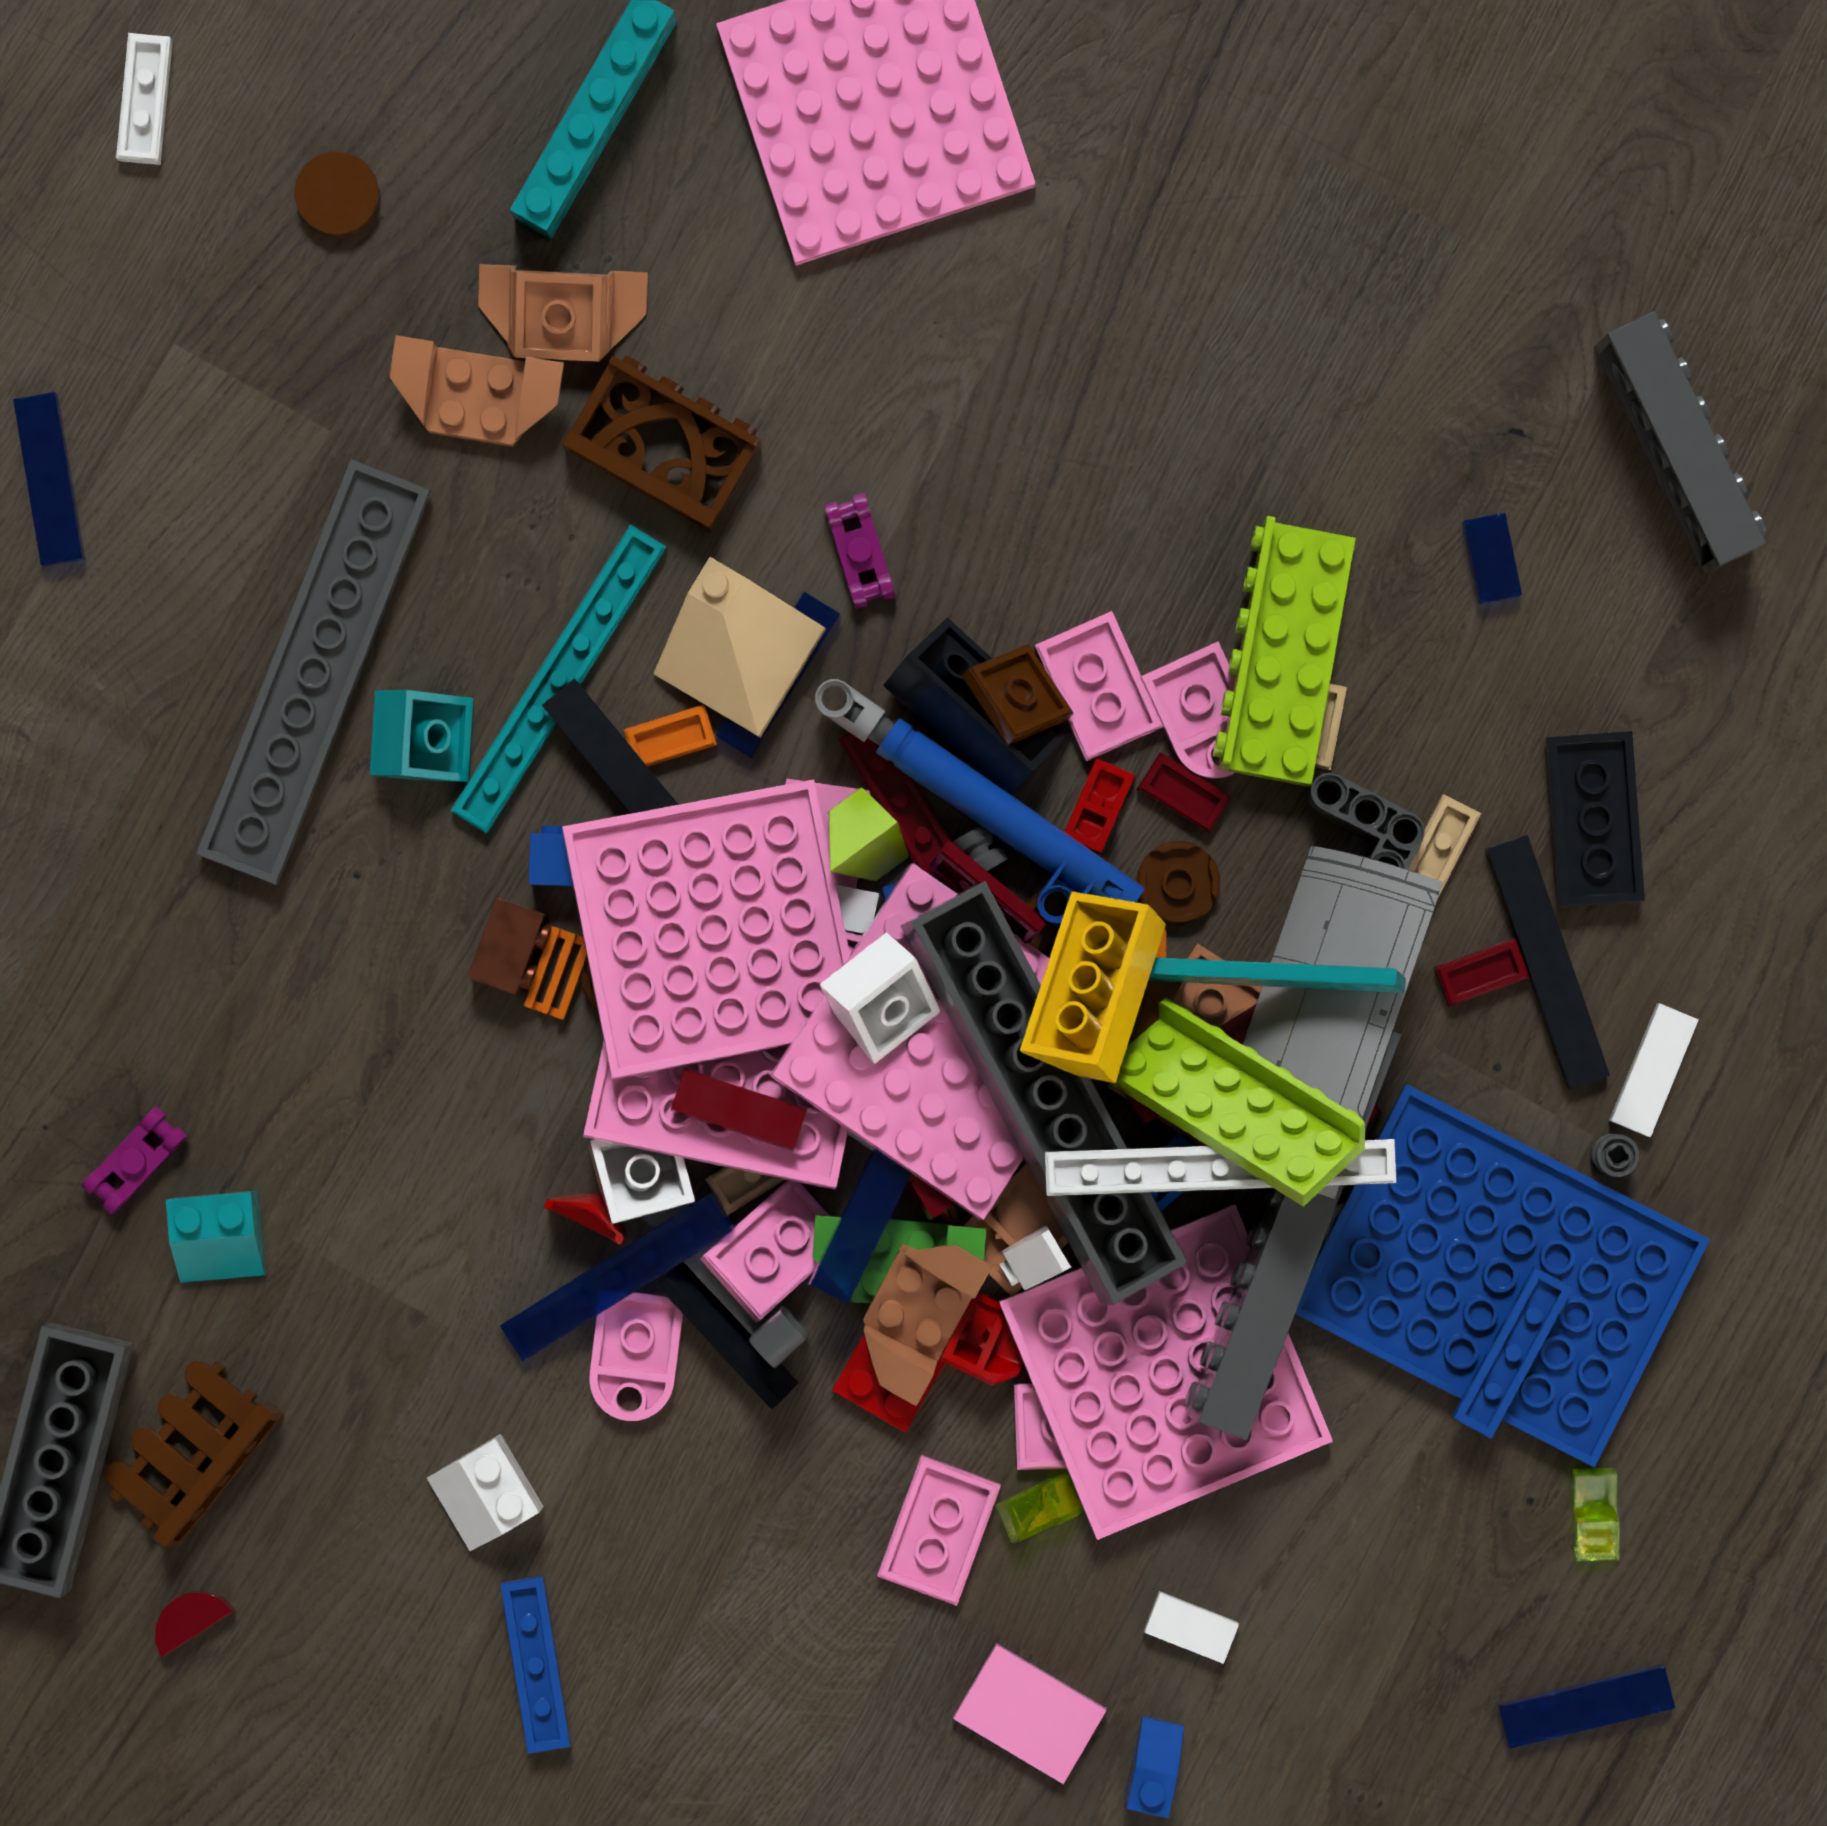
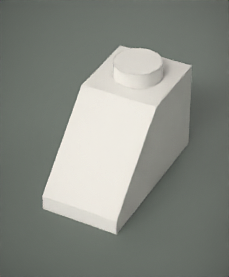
M1046 1225L1004 1249L1002 1253L1006 1260L1000 1263L1011 1285L1013 1286L1020 1282L1024 1290L1071 1268Z

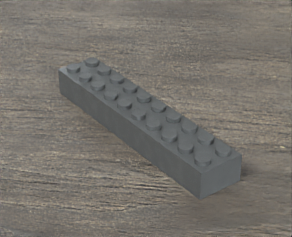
M986 881L968 888L900 925L1100 1303L1115 1305L1187 1264L1180 1247L1150 1192L1047 1196L1045 1152L1127 1149L1090 1078L1076 1076L1023 1054L1020 1051L1041 985Z
M1394 1031L1391 1033L1362 1118L1365 1122V1129L1401 1037V1034ZM1339 1185L1334 1199L1317 1194L1304 1207L1274 1188H1265L1261 1205L1266 1208L1260 1223L1254 1221L1248 1232L1245 1245L1250 1246V1250L1245 1263L1239 1261L1232 1274L1230 1285L1234 1286L1235 1289L1230 1302L1223 1301L1217 1313L1215 1325L1220 1328L1214 1343L1207 1342L1201 1355L1199 1365L1203 1366L1204 1370L1199 1383L1193 1381L1188 1389L1184 1401V1406L1189 1407L1187 1416L1244 1440L1248 1439L1344 1185Z

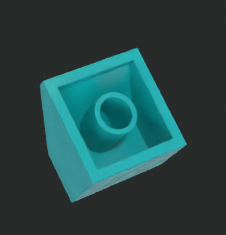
M413 690L375 691L370 775L400 779L468 782L473 698Z
M259 1190L176 1197L166 1200L169 1244L180 1283L266 1275Z

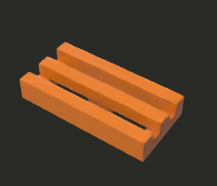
M552 926L526 997L525 1007L565 1020L585 960L587 959L584 938L582 936ZM560 937L565 939L543 1003L536 1001L557 940ZM576 943L581 945L559 1009L551 1005L573 944Z

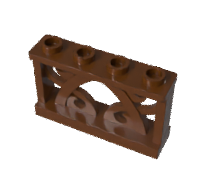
M625 355L623 360L612 356L575 424L562 442L563 447L570 453L712 533L720 519L721 513L761 446L760 439L755 437L758 430L738 418H735L734 422L731 423L718 416L721 409L701 397L694 402L681 395L684 388L664 376L661 377L660 381H657L644 374L647 367L627 355ZM623 382L632 383L639 389V398L635 401H628L623 393L622 403L629 413L620 416L611 405L610 393L617 384ZM651 392L670 403L650 405ZM602 405L606 414L613 422L605 426L590 441L583 436ZM693 416L712 427L701 436ZM678 419L689 444L691 460L682 458L670 459L659 464L651 474L643 471L646 459L645 445L641 436L634 428L653 421ZM625 432L636 445L635 453L629 457L620 455L618 451L620 445L628 444L621 437ZM719 437H725L735 443L737 456L733 463L725 467L706 465V457L719 458L726 453V451L719 452L714 449V440ZM673 468L692 470L691 476L680 472L683 476V481L679 485H673L668 481V473ZM706 475L727 477L710 508L701 504L706 486Z

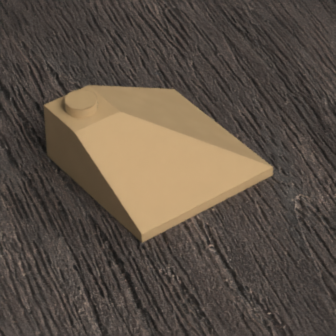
M709 557L687 593L653 674L761 738L826 628L746 577Z

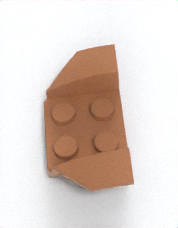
M479 264L478 306L507 341L508 347L516 358L533 357L539 359L600 362L647 315L648 272L610 270L605 275L518 270V266Z
M396 335L390 379L429 433L513 447L524 432L558 405L564 363L533 357H526L525 361L459 351L437 347L434 341Z
M905 1244L901 1245L863 1318L865 1323L864 1334L880 1386L917 1406L934 1375L939 1357L971 1298H976L992 1265L957 1245L916 1250Z

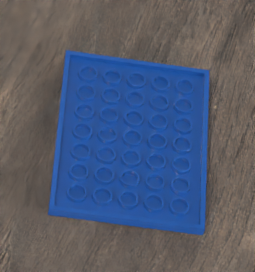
M1404 1084L1376 1140L1394 1139L1396 1183L1352 1186L1326 1240L1318 1252L1295 1314L1461 1399L1532 1267L1538 1268L1569 1285L1573 1290L1502 1420L1595 1468L1710 1239L1412 1086Z

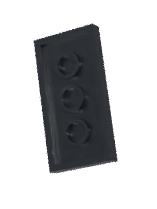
M1633 732L1545 738L1557 906L1645 901Z

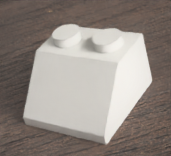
M887 932L820 984L834 1014L874 1064L941 1012L917 959Z
M596 1139L590 1141L589 1153L611 1224L695 1203L684 1158Z
M501 1434L427 1477L469 1551L503 1535L538 1514L544 1507Z

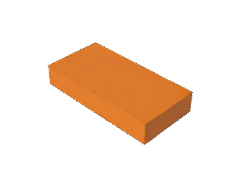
M704 704L623 729L628 744L647 767L717 746Z

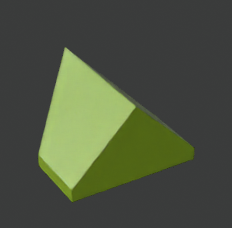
M863 788L857 789L827 811L829 815L830 872L877 881L909 857L898 822Z

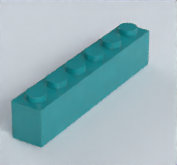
M631 0L511 206L510 211L516 221L552 240L677 23L674 10L657 0Z

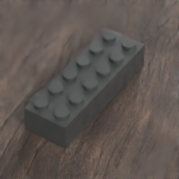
M1655 311L1607 333L1594 346V349L1704 575L1766 544L1763 535L1767 534V531L1757 511L1751 512L1745 500V497L1748 496V491L1742 477L1737 472L1733 474L1726 460L1729 457V451L1721 435H1714L1707 421L1711 418L1705 400L1700 395L1696 397L1689 384V381L1692 380V374L1686 361L1682 357L1677 359L1670 344L1674 339L1669 325L1663 318L1659 320Z
M53 1322L41 1327L0 1485V1583L61 1598L71 1591L135 1343Z

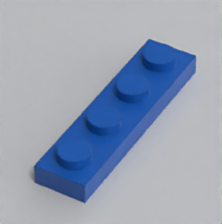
M1532 1267L1451 1417L1492 1439L1573 1290L1572 1287L1538 1268Z
M544 1575L502 1582L500 1585L527 1753L570 1747L571 1739Z

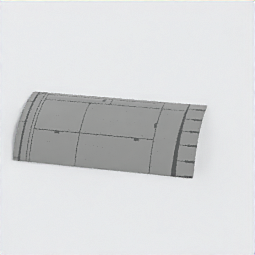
M1312 846L1271 963L1396 968L1406 978V992L1443 883L1439 880L1380 861ZM1263 986L1243 1046L1253 1048L1264 1059L1277 1067L1287 1069L1295 1078L1311 1088L1321 1090L1327 1098L1345 1109L1355 1111L1362 1119L1405 993ZM1339 1185L1325 1186L1318 1194L1334 1199Z

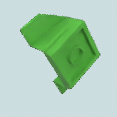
M815 1215L812 1257L852 1302L871 1303L902 1244L916 1250L957 1245L984 1261L986 1228L952 1226V1224L862 1216L845 1218Z

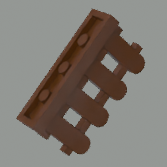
M202 1361L190 1363L185 1369V1379L194 1389L186 1399L179 1395L169 1394L159 1401V1414L167 1421L159 1432L152 1428H140L134 1432L131 1444L140 1456L132 1466L124 1461H114L105 1470V1479L114 1488L109 1496L116 1502L121 1501L124 1497L145 1515L141 1523L147 1529H152L157 1525L159 1529L152 1538L164 1548L179 1547L284 1415L272 1403H259L256 1405L254 1401L258 1395L251 1389H247L244 1394L221 1375L226 1368L218 1361H215L212 1366ZM203 1397L226 1415L217 1427L195 1409ZM236 1424L240 1428L230 1439L227 1434ZM177 1430L199 1448L191 1460L168 1442ZM210 1458L213 1461L203 1472L200 1468ZM149 1464H152L172 1482L164 1494L141 1475ZM183 1491L186 1495L180 1501V1503L176 1505L174 1501Z

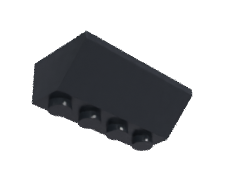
M947 617L906 656L883 686L974 770L1013 796L1072 731L1062 722L1007 746L962 677L968 668L993 658Z

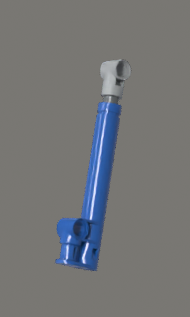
M830 679L818 687L815 694V702L818 709L826 717L861 741L865 742L867 738L879 746L875 752L886 761L890 760L893 762L896 768L1051 874L1038 894L1036 907L1039 914L1056 928H1060L1064 913L1052 916L1044 908V900L1052 892L1063 893L1067 901L1071 891L1130 902H1137L1145 887L919 731L916 732L911 729L912 726L901 718L896 723L890 721L883 716L885 713L884 709L839 679ZM832 686L842 688L847 695L845 706L838 711L828 710L822 702L823 693Z

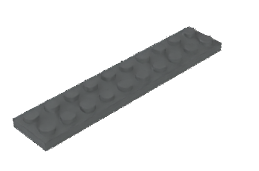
M350 459L200 842L197 855L278 885L432 492L430 489Z

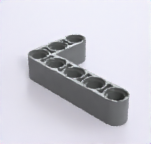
M1334 773L1320 775L1307 788L1305 800L1309 810L1374 844L1367 858L1376 861H1386L1390 865L1406 870L1409 869L1425 834L1424 824L1417 815ZM1318 786H1331L1337 794L1336 803L1332 805L1322 803L1317 796ZM1365 804L1372 808L1375 816L1372 824H1363L1357 820L1355 816L1356 805ZM1402 823L1410 828L1412 832L1410 843L1403 844L1395 839L1393 836L1395 824Z
M692 1204L642 1216L652 1229L751 1334L749 1342L772 1367L776 1368L807 1339L808 1329L783 1301L778 1303L756 1323L700 1260L723 1237Z

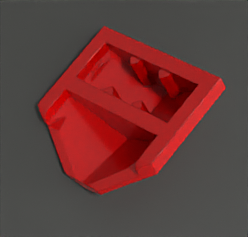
M601 1193L551 1197L547 1199L543 1207L590 1228L620 1245L625 1242L628 1236V1232L621 1222L611 1224Z
M978 1292L975 1299L971 1298L945 1346L940 1361L993 1386L1018 1376L1024 1362L999 1302Z

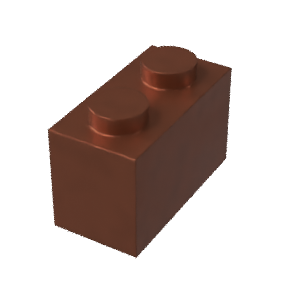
M496 897L467 978L514 995H520L522 988L529 990L537 969L536 965L531 964L536 948L544 949L551 930V926L545 924L548 915Z

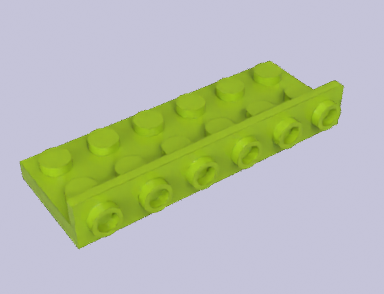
M1271 516L1265 518L1262 527L1255 526L1250 551L1257 552L1255 568L1247 567L1243 585V592L1250 593L1247 609L1240 608L1235 630V633L1242 634L1240 650H1232L1228 674L1235 675L1232 691L1225 690L1220 715L1228 716L1225 733L1217 732L1213 750V757L1220 758L1218 770L1307 787L1312 785L1356 538L1276 523L1275 517Z
M1164 998L1159 1003V1020L1127 1046L1116 1083L1109 1082L1303 1207L1365 1150V1122L1355 1111L1340 1106L1327 1098L1321 1090L1311 1088L1295 1078L1287 1069L1277 1067L1261 1057L1253 1048L1243 1046L1227 1036L1219 1027L1209 1025L1193 1015L1187 1007L1177 1005L1167 998Z

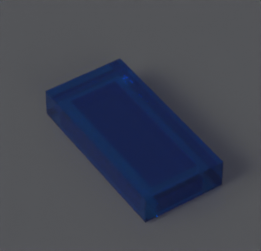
M1506 513L1464 520L1462 525L1479 605L1522 596Z

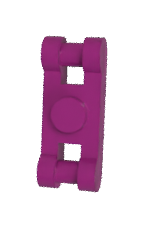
M864 492L853 495V500L837 505L836 501L824 504L855 609L868 606L867 601L883 597L884 601L896 597ZM858 516L861 528L845 532L842 521ZM874 570L877 581L861 585L859 574Z
M157 1106L142 1119L126 1139L81 1184V1187L89 1195L95 1193L104 1202L102 1207L111 1216L132 1197L188 1136L179 1126L174 1129L164 1119L166 1114ZM152 1131L163 1141L157 1149L146 1140ZM114 1172L125 1182L117 1191L106 1181Z

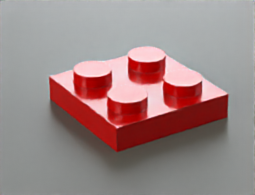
M863 1334L833 1386L832 1391L906 1433L945 1363L940 1361L941 1354L937 1361L934 1375L919 1403L915 1406L879 1385L865 1334Z

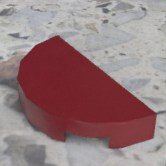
M190 1591L176 1597L162 1610L155 1627V1643L161 1658L235 1611L234 1607L224 1597L216 1596L209 1592Z

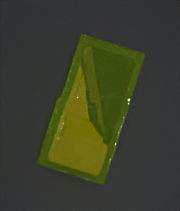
M1615 1468L1572 1469L1573 1532L1576 1561L1619 1560L1620 1521L1617 1515V1472Z
M1068 1471L995 1504L1011 1544L1021 1542L1053 1525L1062 1524L1085 1512Z

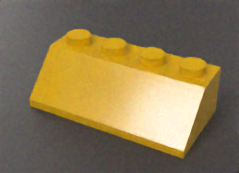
M1071 891L1022 1041L1020 1051L1023 1054L1076 1076L1116 1083L1166 926L1165 922L1148 904Z

